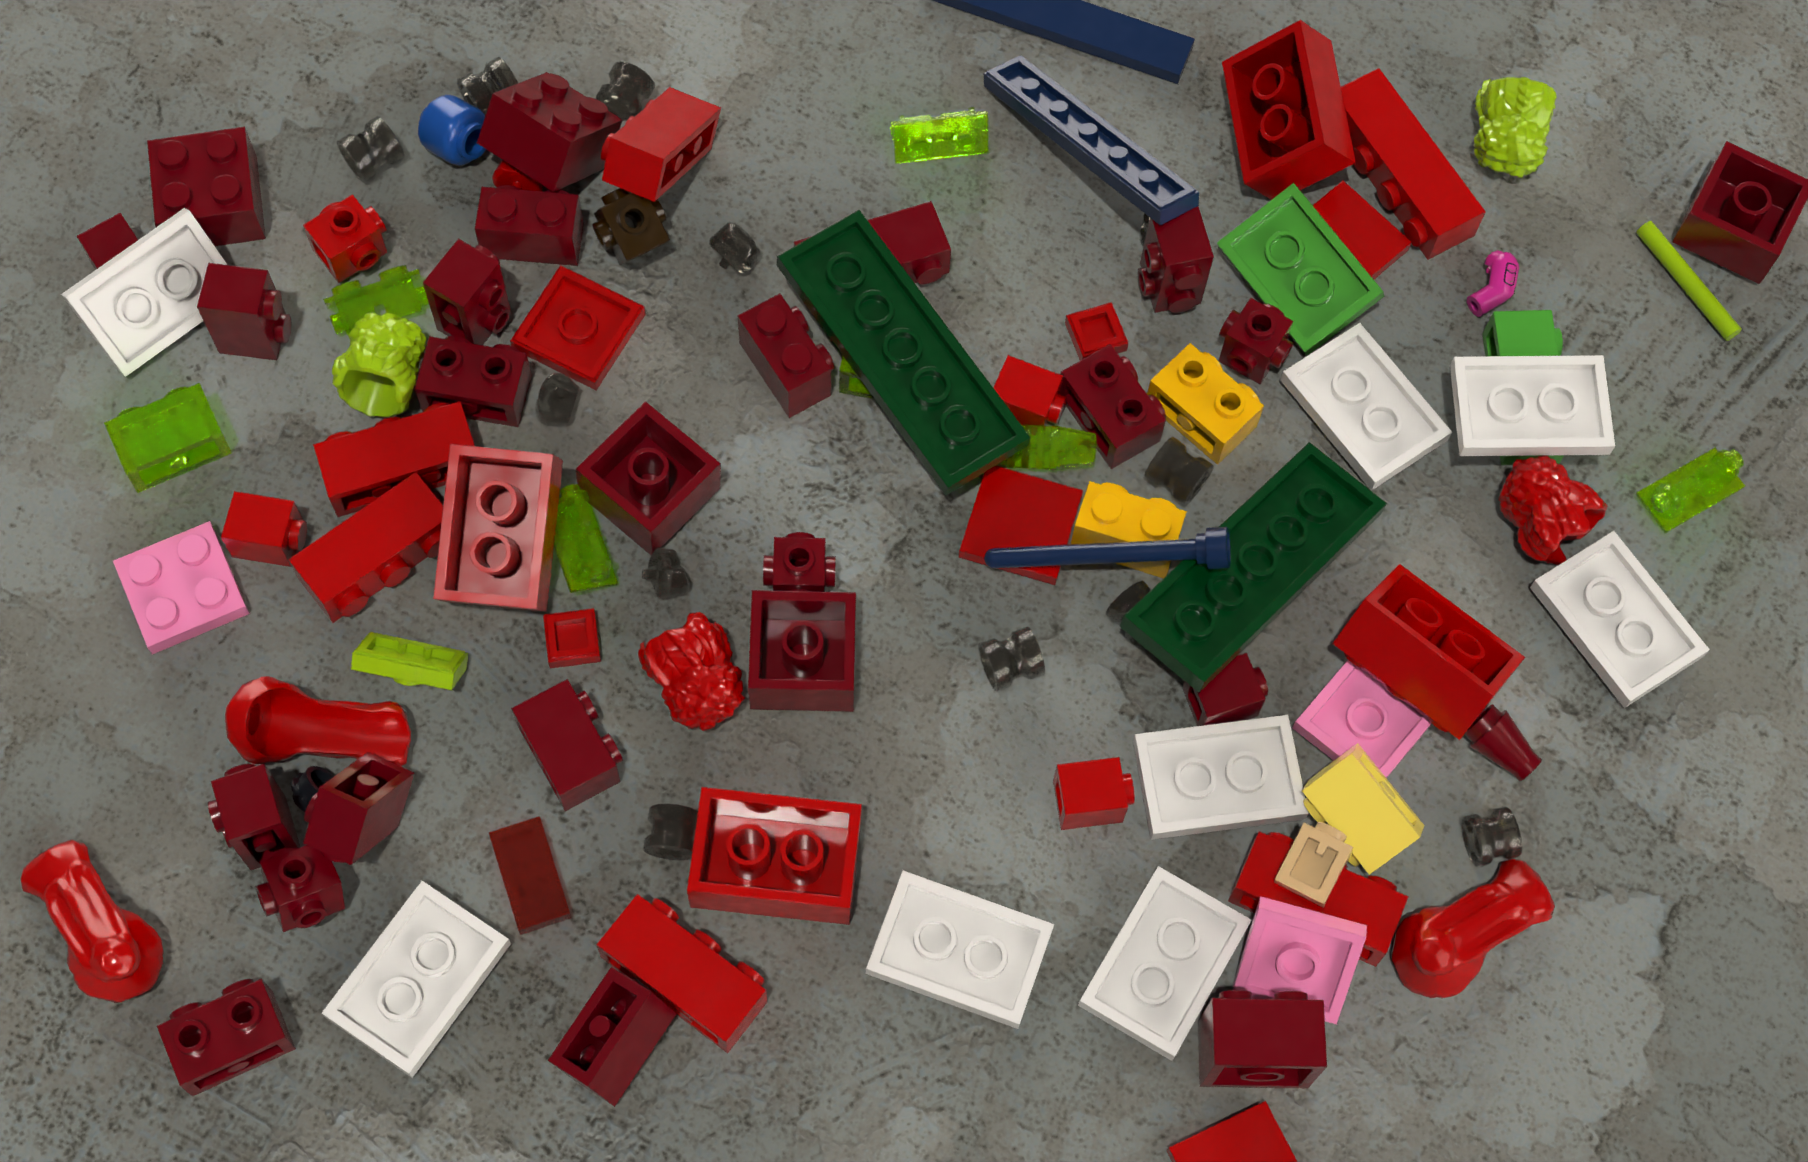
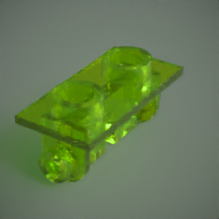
M969 107L967 111L941 113L938 117L924 115L905 118L904 115H899L898 120L890 121L891 138L894 140L895 164L988 153L987 111H975L974 107Z
M402 265L379 273L380 281L361 287L360 281L355 280L332 288L333 296L323 300L327 309L337 306L339 313L330 315L335 333L346 332L347 336H349L355 323L359 319L364 318V315L367 313H376L374 307L384 305L386 313H392L401 318L423 312L421 307L429 305L424 286L414 288L413 285L414 281L421 279L419 269L409 272L407 266Z
M1715 447L1643 488L1635 495L1666 534L1743 489L1745 485L1737 475L1739 474V468L1744 465V461L1740 453L1734 449L1718 451Z
M570 484L560 490L562 497L559 499L554 548L570 593L617 586L618 580L612 566V561L609 558L592 506L588 503V493L581 490L578 484Z

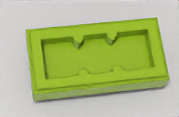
M370 632L352 653L351 670L390 677L395 682L407 686L423 684L453 690L467 670L468 653L457 649Z

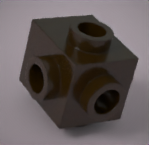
M621 188L601 197L605 206L594 213L597 222L593 223L592 226L604 250L612 249L620 266L670 240L662 225L666 221V215L658 199L653 202ZM625 217H629L633 221L634 228L626 224Z

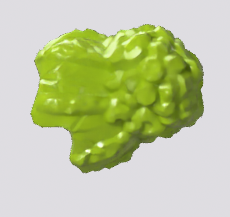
M1503 77L1483 82L1482 88L1478 90L1475 102L1480 129L1474 137V154L1481 167H1488L1494 172H1504L1518 178H1523L1524 175L1537 171V167L1544 163L1543 158L1548 150V147L1544 144L1546 143V136L1550 131L1549 123L1553 116V109H1555V100L1557 98L1556 92L1552 87L1527 77Z
M374 312L364 315V318L359 319L355 323L354 328L350 332V345L347 351L334 360L332 384L337 388L339 397L351 408L371 418L374 416L394 417L406 412L409 408V401L412 399L413 387L416 384V376L419 371V362L424 357V351L427 346L426 337L416 323L408 321L406 318H401L392 313H384L383 315H378Z

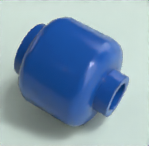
M452 95L439 96L430 102L421 113L418 125L420 143L427 151L448 163L458 166L468 164L480 157L486 150L477 144L485 115L479 108L459 97Z

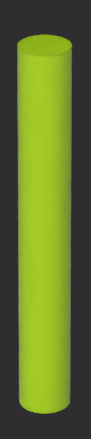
M1652 221L1642 225L1637 230V235L1725 341H1729L1738 335L1742 328Z

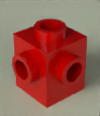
M353 194L341 202L329 204L318 216L303 224L312 250L338 283L357 271L371 268L378 262L381 256L387 253L382 233L387 231L385 224L372 206L364 209Z

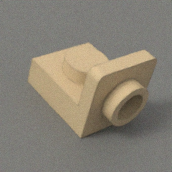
M1318 822L1315 828L1303 823L1274 883L1324 908L1352 853L1353 847L1344 843L1347 836L1340 830L1322 822Z

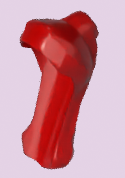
M263 676L242 685L230 700L225 712L227 738L241 757L252 764L281 762L297 754L359 759L367 752L399 766L407 763L411 743V730L407 713L397 702L386 701L368 704L314 699L293 684L270 676Z
M69 840L57 844L38 854L23 868L21 875L23 892L35 895L45 902L50 918L67 942V964L69 970L73 973L75 983L82 992L89 997L120 1003L139 996L154 986L163 965L164 950L162 940L158 933L139 915L122 909L114 903L97 871L91 864L88 847L84 843Z
M1517 859L1503 861L1496 877L1490 884L1479 886L1450 906H1430L1422 909L1419 913H1413L1405 918L1397 927L1391 958L1403 985L1413 993L1429 998L1452 997L1462 992L1478 975L1487 953L1492 948L1519 934L1531 925L1550 920L1555 904L1540 875L1525 861Z

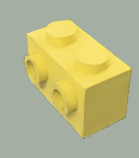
M1358 743L1310 778L1302 790L1307 797L1303 800L1304 805L1311 816L1317 822L1328 823L1347 836L1344 843L1353 847L1348 861L1355 867L1361 864L1369 875L1418 840L1425 826Z

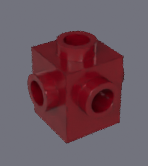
M1250 298L1241 313L1232 310L1225 320L1219 336L1225 338L1218 361L1261 385L1272 366L1279 369L1289 355L1294 343L1287 339L1293 321L1285 317L1283 312L1277 307L1270 304H1262Z
M794 532L785 537H774V555H764L763 586H773V591L825 592V587H835L836 556H826V538H815L814 535L805 532Z
M307 845L298 849L287 848L274 854L271 859L260 862L264 883L255 886L256 892L266 917L276 914L283 932L296 927L308 928L321 922L325 916L345 909L342 882L333 862L325 858L321 851Z

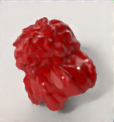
M1547 455L1529 457L1525 460L1516 459L1513 463L1512 471L1507 475L1498 497L1500 511L1509 522L1518 527L1517 541L1525 554L1534 560L1556 565L1566 561V556L1561 550L1560 544L1563 541L1583 538L1605 516L1608 507L1590 486L1582 482L1570 480L1565 467L1557 464L1556 460L1550 459Z
M701 612L690 613L683 627L666 630L661 635L649 640L647 644L643 641L638 650V657L642 669L647 672L650 678L655 680V683L663 687L661 696L665 700L664 703L669 707L672 720L688 727V729L699 727L702 731L712 729L717 723L733 716L735 709L740 706L745 697L741 695L743 691L742 671L730 662L733 652L730 649L731 645L728 641L727 633H725L722 625L716 622L710 623L708 618Z

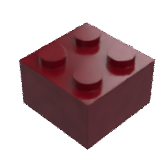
M546 72L492 94L477 144L555 192L604 169L605 161L601 160L603 144L610 133L615 134L620 129L623 119L608 111L607 106L603 102L595 98L586 97L571 88L568 81L563 77Z
M245 126L147 140L156 227L185 208L190 210L214 246L266 239L257 156Z
M1726 141L1709 169L1672 242L1760 284L1780 256L1808 199V179Z
M646 401L576 468L578 494L651 556L720 489L721 463Z
M752 590L748 677L750 709L853 712L856 592Z
M1229 990L1219 993V998L1211 999L1198 1021L1200 1087L1308 1089L1327 1068L1324 1000H1308V994L1301 991L1278 992L1274 994V999H1253L1252 992L1245 990Z

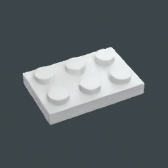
M183 208L61 295L120 374L126 377L203 322L197 304L208 263L228 264L190 210Z
M1361 323L1350 328L1282 373L1280 381L1371 491L1447 442L1452 434L1449 427Z
M1603 355L1453 358L1450 364L1459 456L1610 455L1615 448Z
M1615 531L1607 534L1537 578L1530 587L1624 708L1703 658L1710 650Z
M1288 715L1135 734L1133 738L1151 840L1305 820L1309 814L1303 802L1305 794L1302 792L1303 784Z
M1158 866L1084 992L1078 1006L1173 1061L1252 920Z
M903 870L866 967V974L1018 1029L1054 924Z
M421 881L323 1010L322 1014L333 1024L413 1078L511 943L507 937L424 881Z

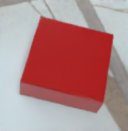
M1112 302L1066 315L1065 325L1080 361L1109 344L1112 345L1117 354L1127 351L1129 343Z
M594 608L543 615L550 669L601 662Z

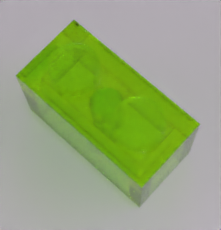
M200 383L190 387L173 389L162 399L142 407L125 409L116 418L104 422L123 469L137 493L232 454Z

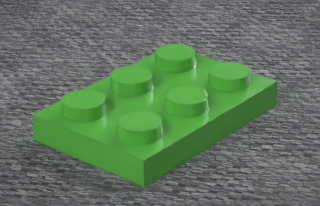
M1294 183L1217 242L1218 248L1264 304L1277 307L1283 312L1285 317L1293 321L1289 336L1306 356L1385 297L1383 290Z

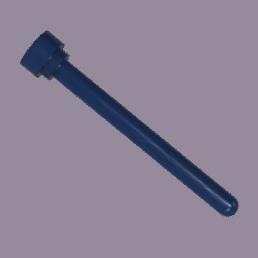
M1228 527L1206 528V533H1197L1196 539L991 548L985 553L984 561L990 568L1197 559V564H1207L1208 569L1230 568L1231 544Z

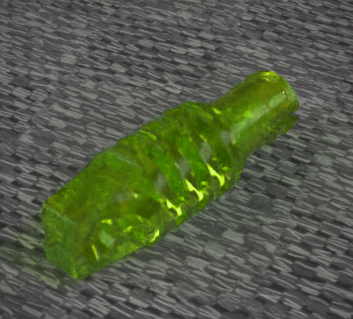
M1023 424L1022 427L1031 437L1028 446L1002 461V465L1007 466V468L1062 470L1092 467L1096 457V434L1060 426Z

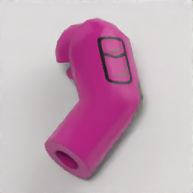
M1497 250L1487 256L1484 264L1489 266L1486 268V273L1490 275L1489 284L1467 297V305L1475 316L1481 317L1514 296L1519 264L1515 256L1510 252Z

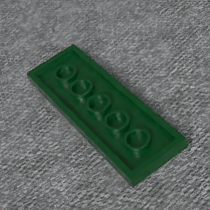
M860 210L855 211L777 256V267L946 496L1028 446L1031 437Z
M1309 442L1219 526L1229 528L1231 544L1230 568L1208 569L1207 564H1197V559L1183 560L1124 615L1120 627L1197 692H1200L1381 515L1387 503Z

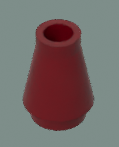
M1493 704L1480 714L1464 734L1471 741L1469 747L1510 772L1519 781H1522L1531 774L1542 761L1533 751L1507 710L1500 712Z

